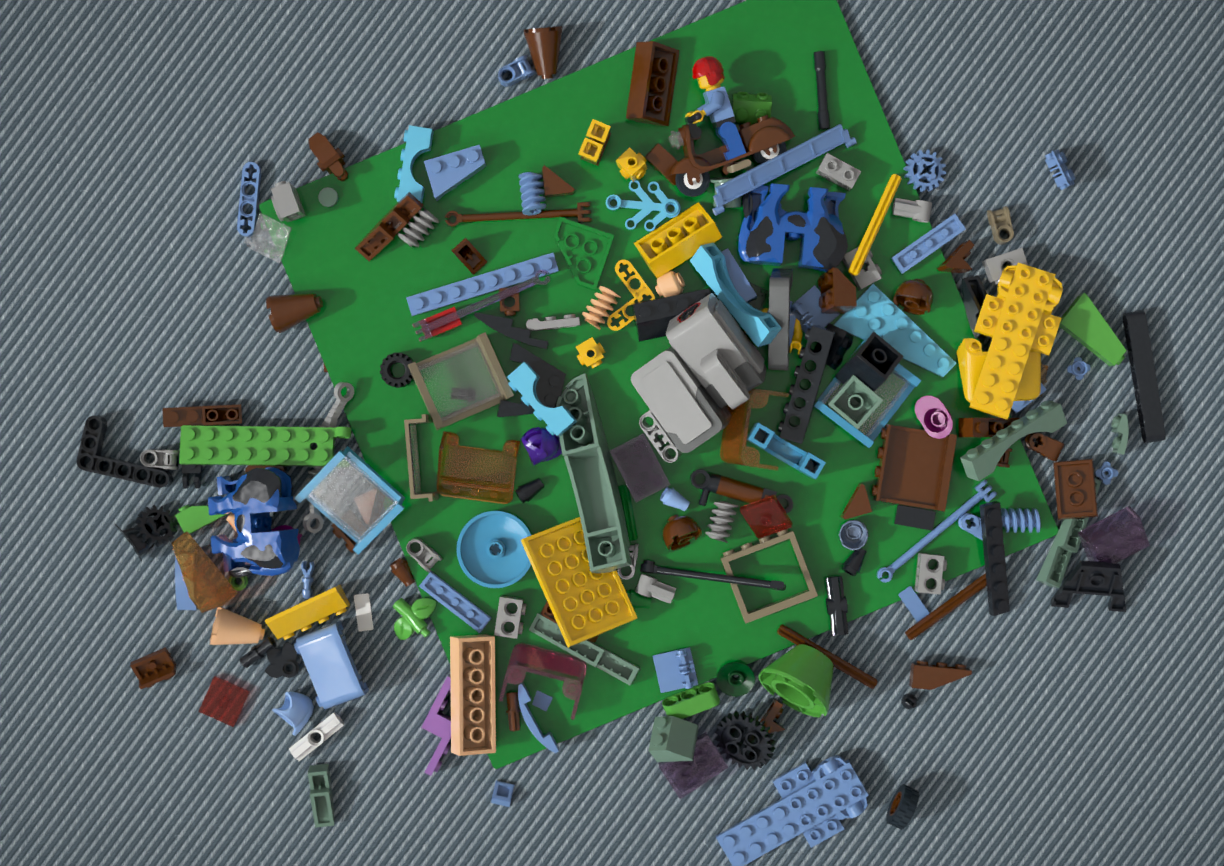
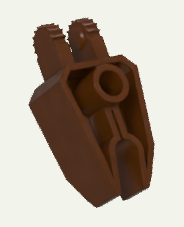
M318 132L308 139L309 146L319 160L317 162L319 168L323 172L333 173L340 181L348 179V173L343 167L346 163L342 159L345 157L338 147L335 149L328 139Z

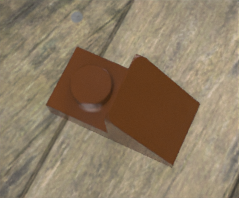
M970 240L961 243L937 269L940 272L966 273L972 270L964 259L971 254L970 250L975 245Z
M776 698L760 720V722L765 721L764 727H770L768 733L785 730L782 725L774 721V718L778 719L783 712V704Z

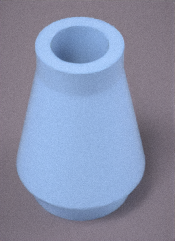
M666 487L660 497L664 505L683 511L690 504V501L686 500L673 487Z

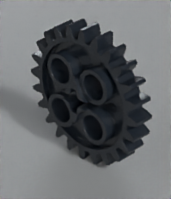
M737 711L733 715L728 713L719 722L715 731L717 734L715 740L719 741L717 747L722 748L720 753H726L725 759L731 758L732 765L735 762L738 763L739 768L745 765L746 770L750 766L753 770L757 766L762 768L772 758L773 752L776 749L774 747L776 741L772 740L774 734L768 733L770 727H764L765 721L759 722V716H756L755 719L752 718L751 712L748 716H746L744 711L740 715Z

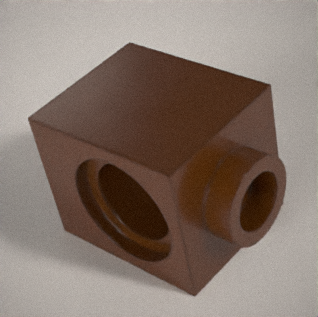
M519 287L499 288L500 312L505 313V316H516V312H520ZM513 297L515 305L512 307L505 306L506 298Z

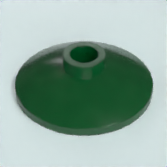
M742 662L727 663L720 668L717 674L719 689L729 696H743L750 692L755 684L753 670Z

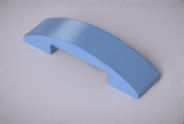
M520 682L518 685L519 705L528 728L546 748L554 753L559 752V747L551 732L543 735L526 704L531 701L532 697L524 682Z

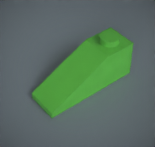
M188 504L178 509L180 513L176 514L175 517L186 536L228 514L209 515L208 505L190 507Z

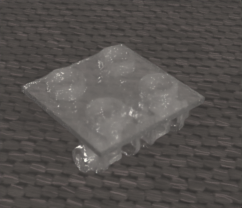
M259 213L253 236H248L245 239V243L250 249L281 263L291 227Z

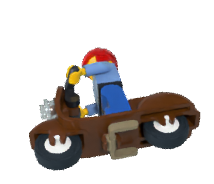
M712 56L697 60L692 69L693 79L697 78L699 87L706 90L703 93L705 104L697 108V111L688 112L685 116L686 125H682L676 132L671 131V136L668 137L672 148L676 147L678 150L683 146L685 155L684 158L676 162L672 167L670 175L676 174L677 188L685 196L690 197L700 196L707 190L710 183L708 171L723 166L722 171L725 175L750 166L751 160L743 159L735 163L734 161L751 154L757 163L762 164L786 152L785 141L795 137L792 130L784 122L775 117L769 118L768 115L757 118L758 122L752 125L750 122L739 125L740 129L737 130L734 124L736 120L725 86L721 87L720 85L725 79L723 67ZM709 115L712 127L716 128V135L721 139L723 146L697 155L694 150L693 140L699 139L702 131L697 127L696 123L701 122L703 116Z

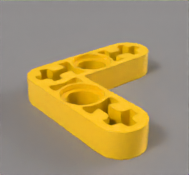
M628 260L618 261L615 266V272L634 298L608 317V328L613 331L622 329L634 320V316H628L625 310L636 299L638 302L642 301V295L644 294L646 296L650 295V300L655 299L650 288ZM621 263L629 266L627 268L629 274L632 271L635 274L629 277L627 281L624 279V277H627L625 272H619V265ZM633 278L638 279L641 284L635 290L629 284ZM622 311L628 321L624 322L623 319L619 322L620 326L618 328L617 326L612 327L611 318H619L621 315L618 313Z

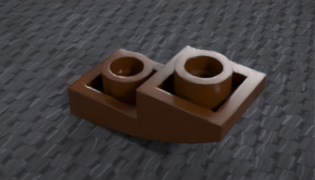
M657 143L644 158L657 171H660L672 185H676V174L670 175V172L678 161Z

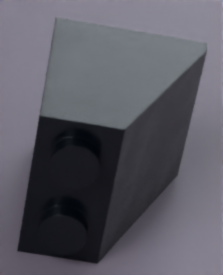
M873 331L834 377L844 384L855 375L872 391H875L886 381L903 358V355Z

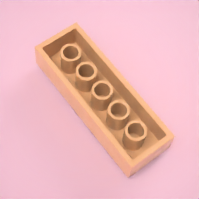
M487 634L450 636L451 753L459 756L496 753L495 636Z

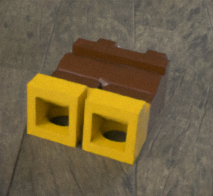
M592 119L586 137L589 138L584 139L578 153L581 156L580 159L599 166L611 136V126Z

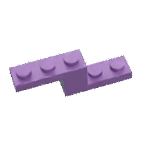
M448 674L421 727L442 738L424 772L430 776L434 771L438 772L442 764L439 761L442 754L446 755L451 747L448 744L451 738V717L439 712V709L444 710L448 702L445 699L447 693H451V674Z

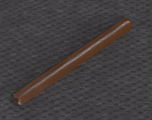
M986 573L905 631L908 639H915L987 586Z
M783 624L779 626L777 633L796 645L804 644L817 649L832 661L835 668L871 689L876 687L878 681L874 677Z

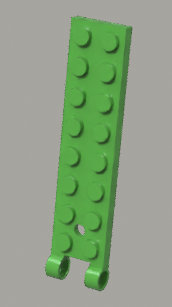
M182 425L179 464L324 467L334 457L335 438H351V428ZM316 443L317 449L312 450L311 444ZM343 458L336 467H350V463Z

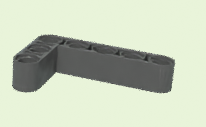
M773 268L770 276L769 313L782 329L773 341L768 344V370H788L790 291L793 283V269Z

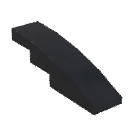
M477 312L474 314L477 319L511 339L530 346L548 349V341L530 338L531 330L513 327V319Z

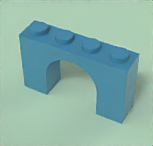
M754 423L745 440L812 479H817L826 463L811 453L805 452L780 438L775 432L760 423Z

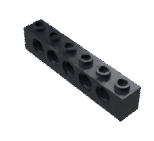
M812 325L811 329L807 328L804 338L808 340L806 348L802 347L799 358H802L800 366H796L794 377H797L795 384H791L788 394L791 395L790 403L786 402L783 413L786 414L784 421L780 422L778 432H781L780 438L800 444L804 442L836 331ZM815 341L822 345V349L819 352H815L811 348V344ZM808 360H813L816 363L815 370L807 369L806 362ZM808 379L811 382V387L804 389L801 386V380ZM796 398H803L806 402L805 406L798 407L795 403ZM797 416L800 419V424L792 425L790 417Z

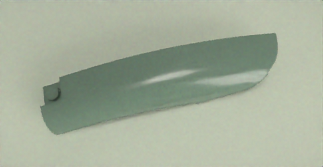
M585 373L571 380L557 400L556 407L565 406L577 420L559 438L562 455L567 465L581 519L590 572L607 573L632 565L629 553L630 542L611 455L592 389Z

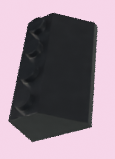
M709 288L631 304L639 342L666 336L669 321L709 295Z

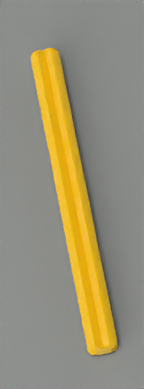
M893 174L890 177L848 272L854 276L860 273L902 180L901 176Z

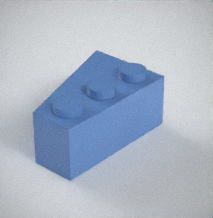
M480 145L424 161L436 201L486 167Z

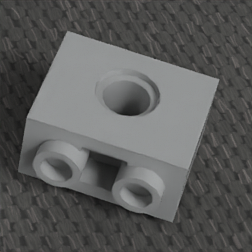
M281 181L276 183L274 188H271L273 194L271 196L272 203L281 222H290L306 216L295 186L290 182Z

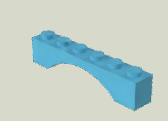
M714 242L701 245L690 260L696 271L700 273L707 285L711 287L718 299L722 301L730 314L733 315L757 347L770 344L782 327L770 313L753 308L739 295L729 277L725 256Z

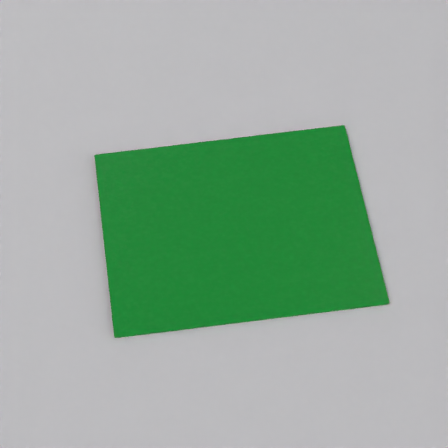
M746 0L650 40L679 50L669 126L645 124L626 119L636 47L433 131L431 151L422 153L416 158L412 173L415 181L425 188L422 202L423 207L439 220V223L432 222L434 229L427 228L430 234H422L425 240H417L420 245L419 247L412 246L413 248H411L396 234L394 239L370 261L355 249L375 225L398 203L394 196L396 187L400 185L398 170L403 166L401 151L405 149L406 143L346 167L348 179L345 181L338 180L332 173L296 188L306 215L290 222H281L274 209L272 199L259 205L295 294L315 293L322 299L323 307H321V311L306 319L334 388L340 382L350 383L354 388L353 398L344 406V412L364 460L405 497L402 506L405 508L391 521V524L422 598L434 599L419 587L429 573L407 552V544L412 538L422 539L443 558L431 568L433 573L492 617L483 630L478 633L438 601L435 610L430 616L449 663L450 636L484 634L495 636L496 753H488L492 766L495 769L546 749L528 728L521 711L519 712L520 730H509L508 713H506V710H508L506 693L518 692V685L522 681L532 697L531 701L526 704L543 735L551 732L558 744L687 690L682 688L661 693L652 655L690 647L699 685L716 678L720 668L727 663L742 662L747 665L795 645L777 633L781 624L807 639L831 630L830 617L826 608V577L842 576L844 596H846L848 613H846L847 622H850L900 601L901 598L898 594L909 586L915 590L918 553L944 556V560H947L946 571H943L942 579H945V581L985 565L983 540L962 530L958 525L957 519L893 573V577L889 582L880 581L882 578H887L889 574L885 571L882 573V578L878 579V569L890 566L931 532V530L894 524L897 505L935 511L934 529L978 492L974 487L985 479L987 484L982 488L985 489L989 485L992 487L987 494L990 495L994 491L997 493L989 502L998 501L1000 502L1001 509L1005 508L1007 511L1010 508H1013L1014 511L1017 508L1022 509V511L1025 508H1028L1030 511L1035 508L1040 515L1041 528L1039 533L1036 532L1035 527H1033L1032 533H1029L1028 527L1025 528L1024 533L1021 532L1020 527H1018L1016 533L1013 532L1012 527L1006 533L1005 527H1003L1005 556L1057 535L1059 531L1021 439H1018L1009 447L1012 449L1008 462L1010 468L996 466L993 473L980 481L968 478L960 457L965 455L968 450L976 448L982 441L991 437H959V418L1000 417L970 408V402L965 398L957 350L963 339H975L970 328L964 303L951 272H940L937 269L945 261L941 248H938L903 274H901L891 259L932 230L930 222H918L912 220V218L892 215L895 198L910 201L920 200L916 189H913L914 184L908 185L907 183L910 179L904 178V175L908 173V171L903 170L906 164L837 0ZM817 51H825L830 129L841 124L843 129H848L850 138L854 137L857 144L847 148L845 143L763 184L764 186H769L764 200L770 194L771 184L790 185L789 191L780 201L781 209L786 212H807L808 189L810 187L828 189V192L846 193L845 199L838 206L839 220L842 223L848 243L846 253L860 246L890 177L893 174L901 176L902 180L870 248L873 255L871 259L874 265L878 264L882 272L880 275L881 279L872 284L893 302L896 290L903 282L914 279L923 280L933 292V303L930 312L925 311L923 315H917L903 311L905 307L900 304L898 308L948 354L956 364L944 377H940L902 358L899 364L919 378L921 382L911 391L887 424L925 430L915 414V404L917 400L926 395L938 398L951 413L953 429L950 434L957 435L945 511L874 500V496L871 493L873 485H876L877 477L874 474L876 466H879L880 458L877 455L879 447H882L883 439L880 438L881 432L873 441L872 446L868 448L815 407H813L804 442L800 444L784 440L826 462L817 479L806 476L745 440L754 423H760L780 437L781 432H778L780 422L784 421L786 414L783 413L786 402L790 403L791 395H788L791 384H795L797 377H794L795 369L802 362V358H799L798 349L793 348L791 353H789L788 370H768V344L757 347L753 343L765 360L764 363L767 367L765 381L748 392L750 399L735 409H731L727 405L731 413V420L724 429L691 452L682 453L675 462H666L639 425L640 417L650 409L632 385L631 376L639 368L671 347L667 336L639 342L635 320H632L622 329L613 331L608 328V317L603 316L602 318L605 323H598L601 328L599 330L585 321L582 313H589L586 306H593L590 302L591 299L598 300L595 293H602L599 290L600 286L610 289L621 297H615L618 304H610L614 309L613 311L606 310L609 316L634 298L615 272V266L620 260H628L654 294L655 299L664 297L658 295L655 289L657 278L634 245L636 241L651 233L645 230L644 224L647 220H652L661 211H652L637 223L635 229L628 230L625 227L626 220L634 217L641 210L619 208L616 211H611L606 206V199L614 194L619 196L621 200L642 202L635 192L630 191L629 182L631 179H625L619 172L621 169L616 163V160L629 147L636 154L640 153L645 157L658 143L677 161L685 157L683 143L680 142L679 145L676 135H679L678 128L686 125L685 116L688 112L697 111V108L705 104L703 93L706 90L701 89L697 78L693 79L692 69L697 60L712 56L721 63L725 79L720 85L721 87L725 86L731 107H733L734 93L747 92L755 95L757 93H767L771 95V117L784 122L795 135L792 139L785 141L788 151L827 131L819 130L818 98L813 54ZM709 115L703 116V120L696 123L697 127L702 131L701 137L693 140L694 150L697 155L723 146L721 139L716 135V128L712 127ZM592 119L611 126V136L599 166L580 159L581 156L578 155L584 139L589 138L586 137ZM734 122V124H735L736 127H737V130L740 129V128H739V125L744 124V123ZM480 145L486 167L436 201L424 161ZM827 153L861 171L850 191L816 174ZM751 154L734 161L735 163L743 159L751 160V165L746 168L728 173L727 175L722 171L723 166L708 172L710 178H735L760 164L755 161ZM648 161L645 162L647 166L646 174L641 179L636 180L639 181L640 187L654 203H661L655 194L648 191V184L654 181L659 184L660 190L668 199H675L679 202L681 207L680 213L699 202L713 219L722 236L714 244L721 252L727 248L729 249L749 282L769 291L770 276L773 268L793 269V283L790 291V301L793 302L792 304L814 285L819 289L818 279L820 275L827 271L798 268L801 238H798V240H787L785 236L783 263L780 266L744 262L738 251L739 233L744 219L743 207L724 208V212L715 216L712 211L715 208L713 206V196L715 195L713 182L709 183L707 190L700 196H685L660 171H657ZM545 165L573 187L575 193L573 195L546 198L544 202H541L546 204V208L543 210L577 209V203L591 202V206L583 207V210H591V214L584 215V218L590 217L592 222H581L580 224L612 234L614 239L597 289L593 290L577 284L554 237L559 217L463 222L455 227H451L445 220L454 223L457 220L456 217L451 216L450 219H447L445 216L449 211H456L458 214L522 212L524 208L521 205L522 193L520 192L519 174L533 172L543 175L542 168ZM635 182L632 183L631 188L637 189L638 184ZM652 184L650 186V189L652 191H656L657 186L655 184ZM329 187L337 192L338 202L335 206L325 207L319 202L318 195L323 188ZM611 200L610 205L613 207L616 206L617 201ZM669 205L667 207V210L669 212H673L675 208L674 206ZM562 217L578 223V217ZM666 217L664 220H662L659 224L656 225L655 229L662 226L663 224H665L673 218ZM633 221L627 222L630 228L635 225ZM649 222L646 224V227L652 229L654 225ZM402 229L398 232L400 234L405 235ZM464 238H467L487 261L474 275L451 251ZM554 253L559 272L507 287H519L520 312H516V316H505V313L500 312L499 290L419 315H411L406 297ZM691 258L670 270L680 273L685 282L682 293L709 288V291L712 290L690 262ZM841 261L836 268L856 287L844 262ZM621 263L619 265V272H625L627 277H624L625 281L635 275L633 271L629 274L627 271L629 266L627 264L623 265ZM863 264L861 269L865 271L867 265ZM636 278L631 279L629 283L630 287L634 290L638 289L641 285L640 281ZM872 284L861 290H858L856 287V301ZM769 292L759 311L769 308ZM642 295L643 300L640 302L650 300L651 296ZM513 297L506 298L505 306L512 307L515 305ZM627 306L625 310L626 314L628 316H634L632 306ZM455 307L462 325L426 339L419 321ZM622 311L618 313L621 315L619 318H611L612 327L617 326L618 328L620 326L619 322L623 319L624 322L628 321ZM477 312L513 319V327L528 330L526 328L528 319L537 318L539 321H545V317L556 316V320L564 319V315L575 314V318H580L581 326L531 331L530 338L549 342L548 349L546 350L511 339L477 319L474 314ZM839 314L830 324L834 325L843 314ZM802 330L801 345L806 348L808 340L804 339L806 333ZM486 332L508 383L510 380L507 376L522 364L509 360L513 343L566 374L562 393L566 389L565 386L571 380L582 374H587L604 429L618 486L625 484L629 486L638 536L637 540L629 541L630 545L639 544L635 573L630 579H622L620 577V580L626 591L630 589L636 590L641 574L658 579L657 581L676 588L671 604L651 597L649 609L633 608L637 615L636 620L600 634L595 644L641 668L631 686L529 631L537 613L541 614L547 602L532 565L526 574L514 584L503 588H488L473 582L463 572L457 558V541L462 529L472 518L481 513L504 511L513 514L525 523L531 535L580 517L564 456L561 454L552 460L533 466L528 452L521 441L522 436L528 430L536 427L546 428L547 424L543 419L540 421L534 414L497 417L498 404L440 430L436 429L434 423L416 424L421 493L439 491V499L430 502L429 498L411 499L404 420L421 419L422 414H429L414 379L405 387L396 388L386 384L381 378L380 365L387 355L403 353L410 357L413 362L418 363L471 341L478 335ZM853 336V343L843 356L842 364L836 370L831 369L827 365L825 366L815 402L835 378L834 376L864 341L863 339ZM593 337L596 344L600 342L605 353L602 354L604 356L601 360L602 364L595 368L591 366L587 368L586 364L582 366L578 360L577 355H579L576 346ZM817 341L811 344L812 350L816 347ZM478 347L420 370L440 418L498 394ZM589 351L587 353V356L593 357L595 353L593 351ZM808 360L806 362L807 369L815 370L816 363L813 360ZM395 363L391 366V374L394 377L400 378L404 375L405 367L402 363ZM891 373L886 381L874 391L883 401L858 429L864 435L867 434L905 384L894 373ZM802 379L801 386L804 389H808L811 387V382L808 379ZM840 383V384L838 385V387L834 390V392L831 394V396H830V397L828 398V400L825 402V405H826L827 407H829L831 410H833L835 413H837V412H836L833 408H831V407L828 405V401L833 397V395H834V394L839 390V388L843 385L842 383ZM343 387L341 390V395L345 396L347 393V388ZM452 387L465 389L472 387V389L476 390L475 401L451 400ZM511 388L514 396L510 397L507 401L520 404L522 394L518 390L515 392ZM801 397L795 400L798 407H804L806 404L805 400ZM797 416L790 417V422L796 426L800 424V419ZM646 417V422L649 425H653V419ZM663 434L658 435L659 439L664 437ZM668 448V453L671 456H676L675 450ZM697 469H703L775 491L777 495L785 494L793 500V508L789 513L781 514L774 508L771 511L712 492L709 494L706 506L699 505L702 489L696 488L691 484L690 475ZM697 474L695 482L697 484L704 483V474ZM539 478L544 488L529 502L522 503L517 497L515 490L518 489V486ZM858 484L865 485L872 512L849 519L840 517ZM666 487H673L686 500L690 501L685 511L663 504L660 497ZM385 495L383 505L385 510H387L394 502ZM783 498L779 500L778 507L785 509L788 506V502ZM984 499L980 500L966 513L981 518L979 505L986 504L987 502ZM724 501L738 505V507L732 508L736 515H730L734 522H728L732 527L731 530H726L730 537L723 538L728 543L712 539L705 534L707 531H712L707 525L714 524L709 519L716 516L712 512V509H718L714 502ZM674 515L689 516L694 519L699 525L702 535L697 540L693 537L689 540L691 544L681 549L671 550L670 548L668 550L663 540V528L669 522L668 519ZM966 519L965 523H967L968 525H971L972 523L968 519ZM848 520H859L864 523L868 530V540L865 546L862 547L867 553L864 557L860 573H857L856 577L842 570L843 563L854 551L845 548L839 538L841 526ZM788 529V531L792 530L795 534L818 596L745 624L730 583L644 573L640 571L644 560L654 561L656 566L726 575L720 557L724 556V552L730 549H734V552L738 551L743 544L752 542L753 545L759 543V539L770 535V538L777 536L778 531ZM790 539L729 561L734 576L782 581L786 585L784 591L737 584L747 612L808 590ZM418 542L411 543L412 551L418 552L421 550ZM931 559L928 562L929 569H934L937 565L935 559ZM630 566L622 567L620 571L623 576H628L631 574L632 569ZM933 578L926 581L927 588L935 585ZM501 595L524 599L523 603L526 604L525 615H521L520 620L521 623H524L522 634H518L517 639L494 635ZM515 603L507 605V609L511 613L518 610ZM512 622L504 624V628L508 632L515 629ZM537 690L552 697L547 711L532 705Z

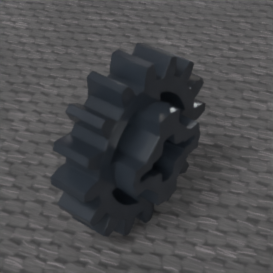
M155 505L151 509L146 507L138 514L135 520L137 525L134 527V530H139L137 537L142 536L143 543L149 541V546H152L153 543H155L156 547H159L161 544L167 545L174 538L173 535L177 533L175 527L178 524L172 521L175 516L168 515L170 510L164 512L163 506L159 509Z

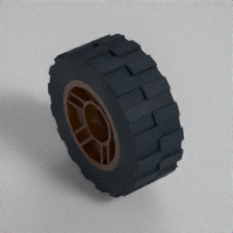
M902 784L890 802L886 814V823L901 830L904 829L914 815L919 801V791Z

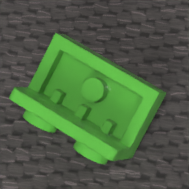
M747 92L733 94L732 110L736 122L757 123V118L765 115H768L769 118L771 117V95L767 93H757L755 95Z

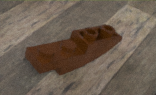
M241 404L163 408V427L242 424Z

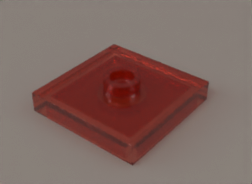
M775 495L740 507L741 514L758 539L792 527V521Z
M214 676L198 712L234 727L250 691Z

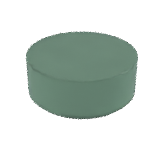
M327 187L319 192L318 199L323 206L333 207L338 202V194L334 189Z

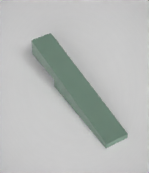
M1095 479L1096 496L1101 484V481ZM1089 517L1063 520L1037 576V581L1049 587L1060 588L1072 552H1078Z
M537 613L529 628V631L630 686L641 669L590 641H583L568 648L558 624Z

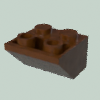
M831 268L820 275L818 287L821 290L819 298L821 313L844 314L857 307L856 287L838 268Z

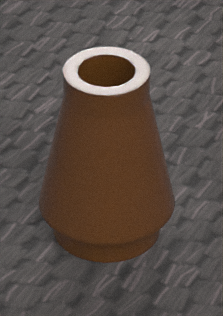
M403 557L389 565L391 567L390 571L405 587L415 582L408 562Z

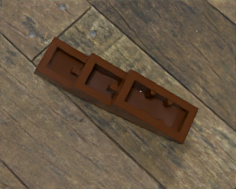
M408 192L375 225L355 249L370 261L408 224L409 220L423 207V204Z

